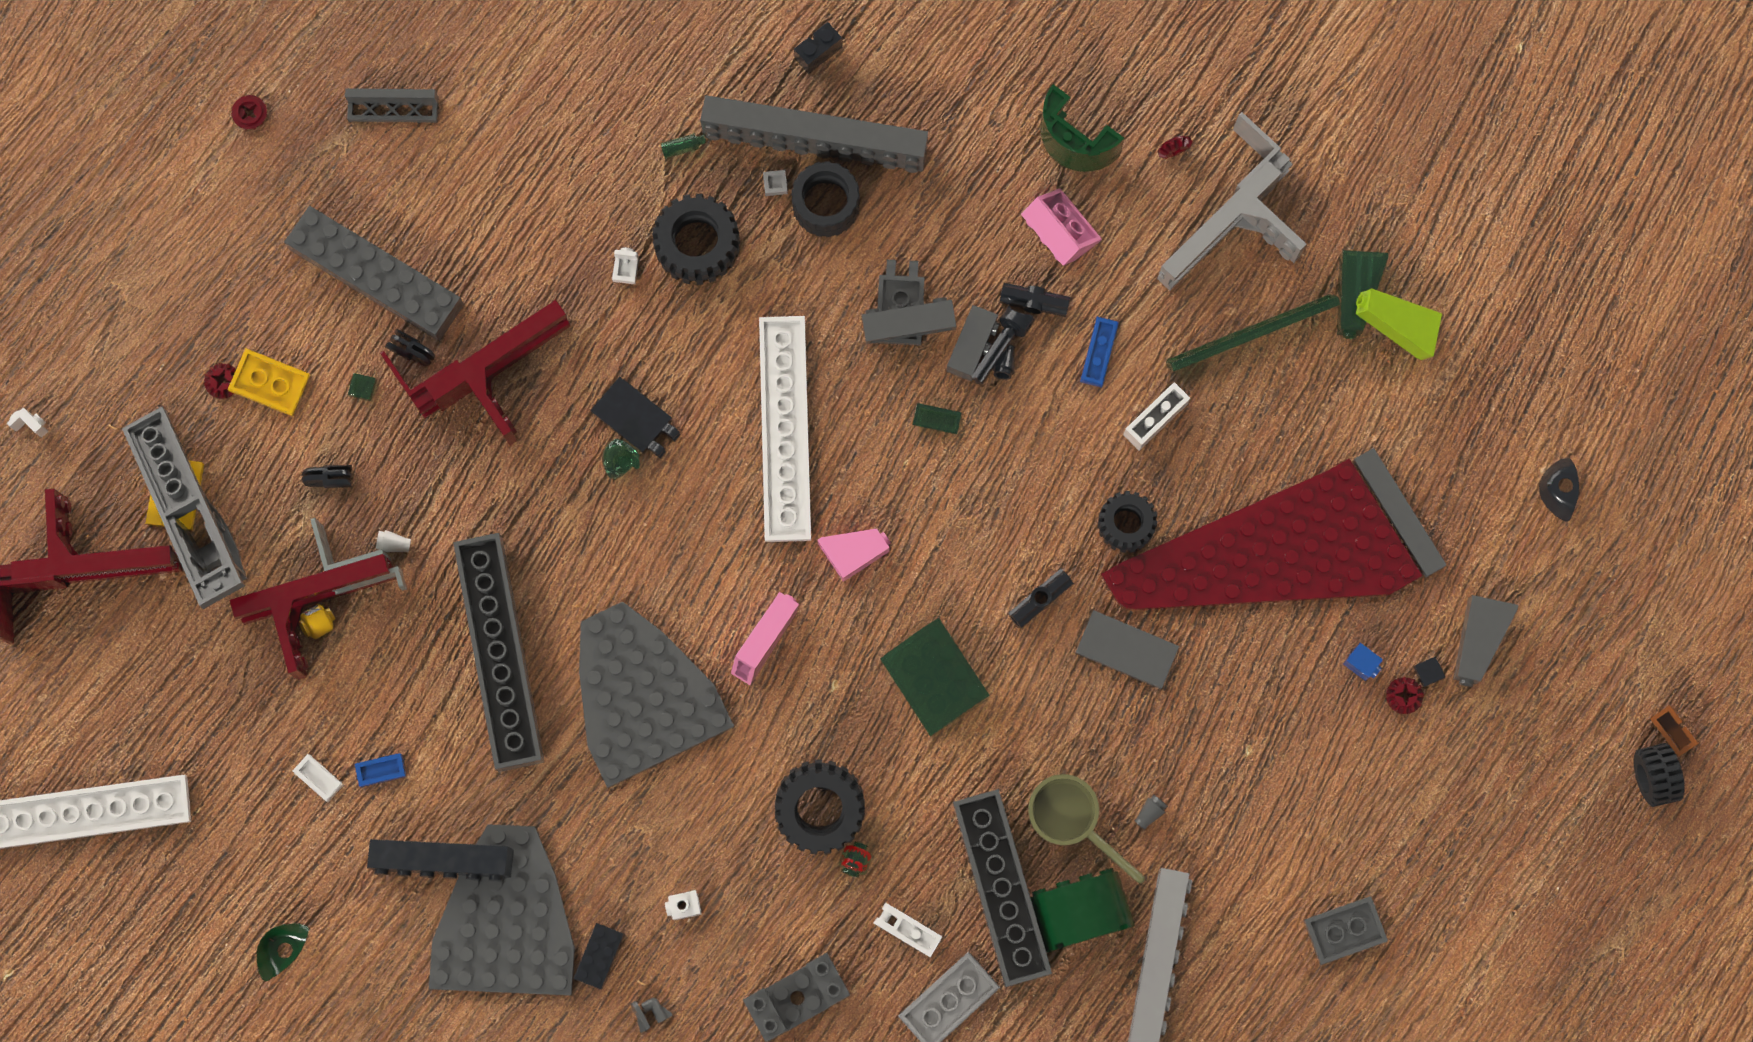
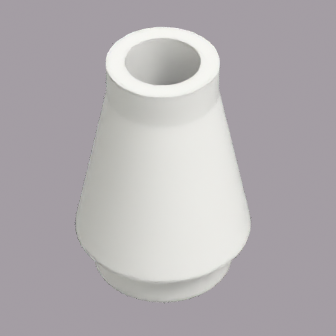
M387 530L385 532L379 531L376 549H382L384 552H409L411 539Z

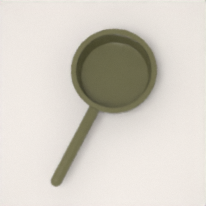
M1059 774L1043 780L1034 789L1028 806L1029 818L1033 828L1043 839L1057 845H1071L1087 837L1137 883L1141 884L1145 881V877L1093 831L1099 818V803L1095 792L1084 780L1073 775Z

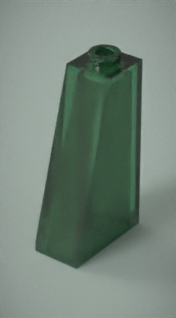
M1342 251L1339 256L1337 335H1343L1345 339H1355L1362 334L1366 321L1356 315V301L1361 292L1369 289H1378L1388 260V253Z

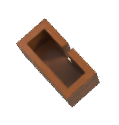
M1672 705L1667 706L1650 718L1678 757L1699 744V741L1687 726L1682 728L1680 724L1684 721Z

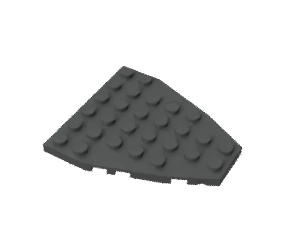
M620 602L581 621L579 676L587 746L607 788L617 785L734 728L715 685L661 630L627 604Z
M488 824L476 845L508 846L514 849L511 878H503L502 882L490 881L489 877L480 876V880H468L466 876H458L432 940L429 989L572 996L575 945L570 933L558 880L540 840L539 833L535 826Z

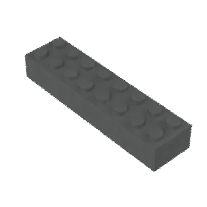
M310 205L284 241L285 245L293 253L439 342L464 306L461 297Z
M999 789L954 801L952 804L1004 986L1009 987L1051 975L1052 971Z

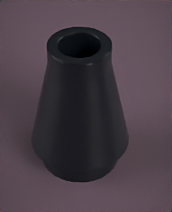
M1009 344L994 366L995 377L1008 380L1015 373L1014 346Z

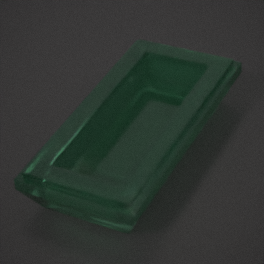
M917 403L912 425L957 435L962 412Z

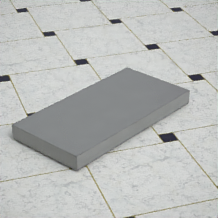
M967 952L900 1013L898 1017L920 1042H941L991 997L1000 986L976 959Z

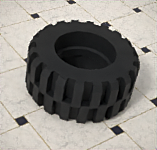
M690 194L683 195L684 200L678 201L677 198L672 200V206H665L661 210L662 216H657L655 220L656 227L653 228L652 235L657 259L666 272H670L671 276L676 280L679 278L683 279V283L690 284L691 281H696L697 285H702L703 280L709 279L710 283L714 282L717 275L723 277L727 274V268L733 267L735 257L739 255L740 235L737 222L733 213L727 210V206L723 202L717 203L716 198L709 196L708 199H705L703 194H696V198H690ZM701 222L712 226L716 230L718 235L717 244L710 252L702 256L693 257L681 253L675 244L678 232L688 224Z
M815 760V763L811 764L807 761L802 763L801 767H794L790 770V774L781 781V785L776 793L775 820L778 822V829L781 834H785L786 841L791 845L795 843L798 850L804 852L805 849H808L810 854L816 855L818 851H824V855L830 854L831 850L835 848L839 851L844 848L845 843H851L855 839V834L859 833L862 827V821L865 816L863 790L858 784V779L854 774L850 775L848 769L843 765L840 768L833 761L822 763V760ZM816 787H824L834 791L842 802L840 817L827 826H813L806 823L800 817L797 808L799 798L805 791Z

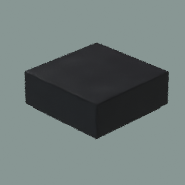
M1436 656L1413 666L1423 688L1446 678Z

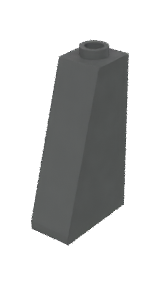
M1475 595L1468 598L1453 677L1454 680L1459 681L1460 685L1472 687L1473 684H1477L1482 680L1518 610V605Z

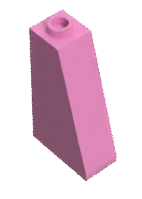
M781 592L778 593L735 656L731 674L748 685L753 683L797 613L799 603L792 596L784 595Z

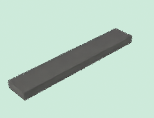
M1372 448L1353 460L1425 578L1446 566L1445 561L1376 450Z

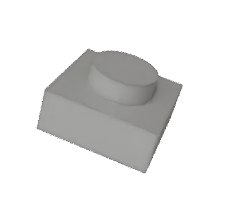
M785 170L763 172L765 196L788 194Z

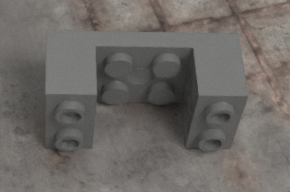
M825 953L807 963L803 968L769 987L755 992L743 999L765 1042H770L850 997V994L828 953ZM795 991H800L804 994V1002L800 1005H794L791 1002V995Z

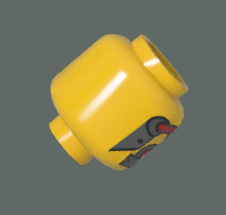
M316 605L303 612L300 616L301 620L298 622L307 638L318 639L333 630L332 621L335 620V617L330 608L325 609L321 605Z

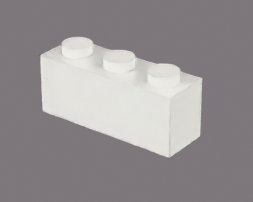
M1174 382L1125 429L1123 435L1140 451L1188 405L1190 397Z

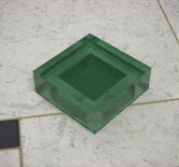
M353 373L348 396L371 401L377 379Z

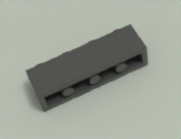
M941 297L933 299V303L924 304V301L910 303V307L902 308L901 305L889 306L886 311L879 312L878 308L866 310V314H862L866 345L956 330L957 326L952 300Z

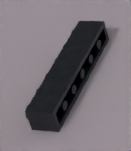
M370 839L367 868L373 870L375 875L388 876L389 872H397V876L411 877L412 873H420V877L434 878V874H443V878L457 879V875H463L468 880H480V876L489 877L490 881L502 882L503 878H511L514 849L508 846Z

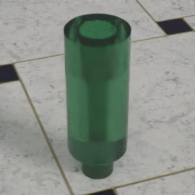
M694 133L660 144L666 159L698 150V145L706 144L704 135L696 137Z

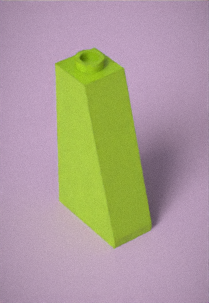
M1369 289L1360 293L1356 301V315L1417 359L1423 360L1434 357L1442 313L1375 289Z

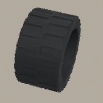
M818 162L814 165H809L805 170L801 171L793 183L791 195L794 216L798 220L799 225L810 234H815L819 237L840 235L845 230L847 231L856 221L860 210L859 186L856 183V178L847 168L837 163ZM832 183L841 187L846 192L847 204L843 210L835 215L819 216L807 209L805 205L806 193L818 184Z

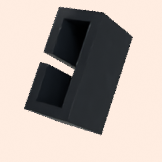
M827 22L813 33V39L808 37L794 48V59L810 74L843 48L842 37Z

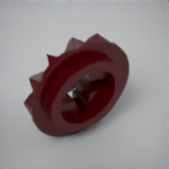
M246 95L239 98L233 104L231 116L237 126L244 130H255L256 127L263 125L265 118H267V107L259 97ZM244 108L250 111L255 109L253 111V113L255 114V118L251 116H248L246 118L247 114L245 113Z
M1177 136L1164 142L1157 152L1160 158H1172L1182 152H1186L1193 142L1189 136Z
M218 363L215 366H210L208 372L204 374L203 384L207 392L218 399L233 396L235 393L228 391L229 383H222L221 386H218L219 383L214 378H221L225 374L224 378L231 383L236 368L229 363Z
M1401 677L1389 684L1386 691V700L1395 712L1411 714L1422 705L1424 697L1422 686L1415 679ZM1404 688L1407 689V693L1414 695L1407 699L1406 705L1403 697L1396 696L1402 693Z

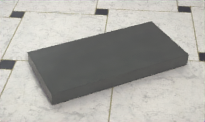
M1093 610L1075 654L1162 689L1179 646Z

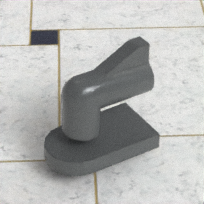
M650 998L641 1003L643 1012L636 1001L631 1003L640 1033L650 1028L643 1012L652 1011L658 1024L673 1016L670 1011L660 1005L656 998Z

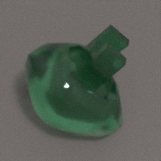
M613 439L608 442L602 453L604 470L608 477L614 480L620 478L632 467L639 469L640 460L638 458L640 455L624 440Z

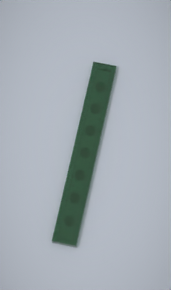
M1332 294L1326 295L1169 358L1165 361L1167 368L1174 372L1341 305L1339 297Z

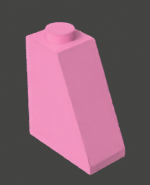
M877 529L821 537L817 540L819 547L843 582L889 552L888 545L891 544L885 533L882 532L880 534Z

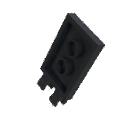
M620 376L591 409L592 414L641 453L645 454L647 450H650L660 459L666 453L665 448L655 442L661 433H665L673 441H676L681 435L679 430L670 425L673 420L671 416Z

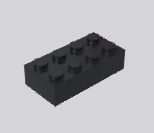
M596 923L574 979L603 990L625 934Z

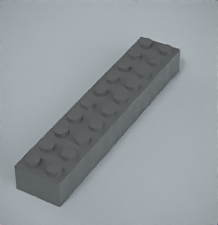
M705 95L700 119L703 136L710 140H719L721 138L727 139L734 144H741V142L750 143L751 146L758 148L770 146L777 151L788 149L794 150L795 153L801 155L812 153L820 158H829L831 156L837 157L844 162H851L852 160L861 161L862 164L868 166L880 164L887 169H896L898 167L904 168L907 172L911 173L924 170L928 147V131Z
M499 533L453 542L495 770L503 772L545 763L503 538Z

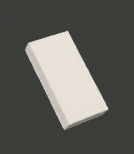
M307 754L293 770L300 779L326 802H329L344 785L310 754Z

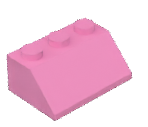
M1061 189L1037 197L1021 214L1026 220L1027 225L1033 228L1040 237L1041 242L1047 245L1054 254L1055 259L1063 266L1077 260L1102 240Z

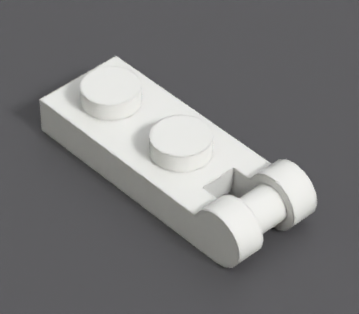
M885 903L882 907L883 912L881 916L875 919L874 924L928 957H931L942 936ZM891 916L898 918L894 926L887 923Z

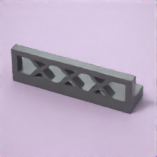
M345 88V98L348 101V122L437 123L439 97L435 89ZM354 105H364L368 109L362 115H353ZM379 105H386L390 109L385 115H377L374 112ZM402 105H408L412 109L406 116H400L396 112ZM424 105L432 106V116H422L418 111Z

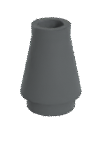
M1153 794L1151 798H1147L1138 817L1134 821L1145 830L1150 824L1166 813L1165 810L1168 806Z

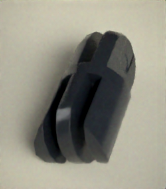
M396 329V335L391 336V342H387L385 348L409 361L413 360L423 366H430L432 363L430 360H434L435 354L429 348L420 344L419 340Z
M324 465L323 467L306 468L302 472L301 481L308 487L350 488L352 487V465Z

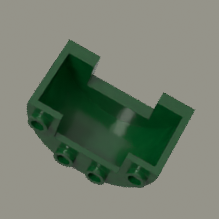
M1052 84L1045 97L1040 124L1041 139L1049 155L1060 165L1081 172L1100 170L1116 161L1121 154L1125 138L1106 125L1093 141L1064 120L1068 114L1063 111V108L1068 104L1071 97Z
M1113 868L1100 871V875L1093 877L1092 873L1079 877L1078 882L1070 884V880L1056 883L1057 888L1047 892L1045 888L1033 891V897H1030L1046 953L1135 927L1118 871L1114 872Z

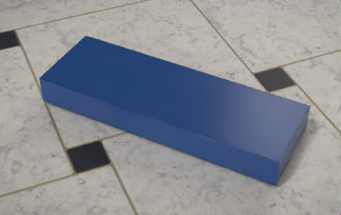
M1096 317L1080 380L1081 383L1102 388L1119 322Z

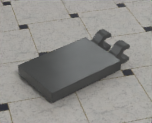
M887 259L886 275H879V312L888 310L889 306L901 305L904 308L910 307L912 302L923 301L925 277H918L919 261H909V276H895L896 260ZM921 336L879 343L921 346Z

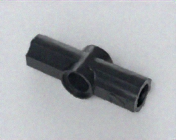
M1003 283L999 303L1021 307L1024 311L1033 314L1044 312L1066 317L1070 297L1047 292L1046 289L1038 286L1022 287Z
M1059 569L1041 586L1035 588L1008 615L1022 629L1040 612L1047 609L1054 600L1074 583L1066 572ZM1044 594L1047 597V602L1044 604L1037 603L1035 595Z

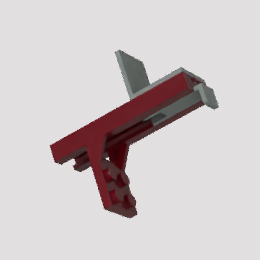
M316 518L310 520L324 572L229 600L234 618H242L241 621L244 625L269 617L274 618L288 674L298 680L306 678V670H309L306 658L301 656L300 648H303L301 638L295 634L303 607L389 582L396 578L399 588L402 591L407 590L402 570L398 566L393 567L391 558L382 549L334 563L325 528Z

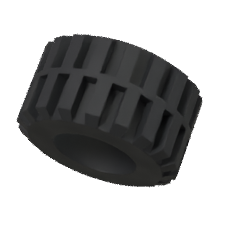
M1125 491L1124 494L1116 493L1114 497H1110L1100 511L1098 517L1100 537L1103 536V542L1106 545L1109 543L1113 550L1117 548L1123 553L1126 550H1129L1130 553L1135 552L1138 548L1140 550L1145 544L1149 543L1155 533L1158 522L1156 521L1157 512H1154L1152 502L1149 504L1147 502L1148 498L1145 496L1143 498L1140 497V493L1130 494V491ZM1127 510L1135 513L1141 522L1140 529L1131 534L1121 532L1114 523V517L1118 512Z
M1662 743L1636 750L1634 754V772L1638 787L1646 802L1651 807H1656L1683 800L1685 792L1683 771L1678 757L1670 745Z

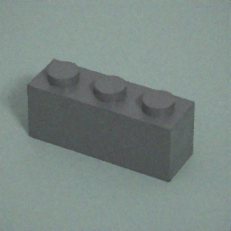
M972 305L947 364L946 372L972 382L971 376L979 366L982 356L986 355L990 350L991 343L988 342L990 336H995L1000 325L997 322L998 314Z

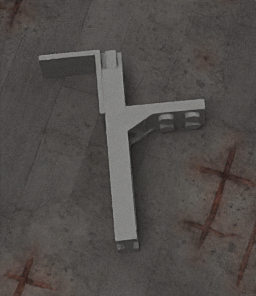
M1242 112L1238 115L1233 130L1264 159L1237 185L1233 196L1161 266L1157 279L1169 291L1235 227L1262 233L1264 240L1268 244H1274L1279 249L1280 255L1286 260H1291L1293 263L1300 258L1306 246V243L1261 202L1290 171L1289 168L1293 164L1285 153L1282 154L1280 152L1281 148Z

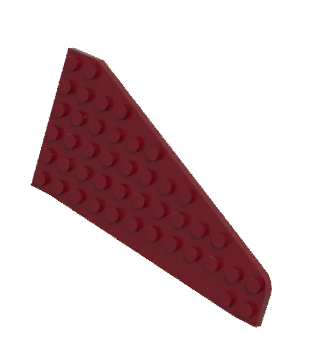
M1347 459L1330 470L1123 561L1100 576L1115 601L1121 607L1128 610H1148L1389 596L1422 577V574L1350 459Z

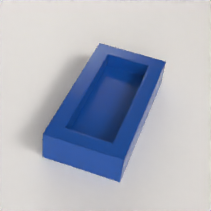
M401 753L355 763L359 787L407 777Z

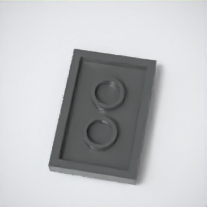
M1371 896L1303 920L1320 965L1388 942Z

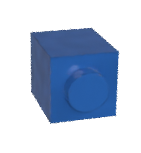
M1360 642L1343 665L1366 681L1369 677L1374 679L1382 669L1379 664L1383 659Z

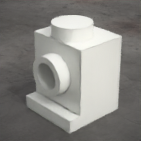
M696 890L668 896L669 902H665L667 916L672 915L674 921L702 915ZM680 901L686 902V908L684 910H680L678 908V903Z

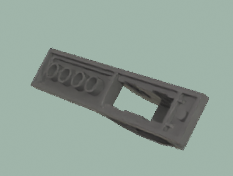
M162 406L122 428L199 606L205 609L245 587L243 581L247 579L241 562L238 547L224 519L200 487L164 407ZM195 509L202 514L206 523L205 528L212 541L200 549L189 530L179 520V518Z

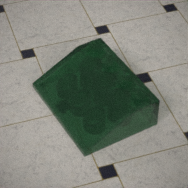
M939 618L914 633L880 658L930 737L989 700L990 695Z

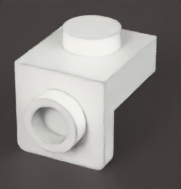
M631 248L615 250L613 282L636 284L639 262L638 253L634 252Z
M25 408L14 412L7 422V425L15 431H18L26 423L41 438L49 432L43 426L46 422L37 413L32 415Z

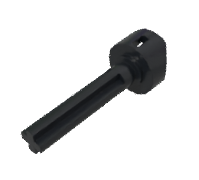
M1010 305L1007 307L999 320L1004 328L971 376L972 380L979 385L984 383L1015 336L1024 337L1034 323L1032 315L1016 312L1010 308Z

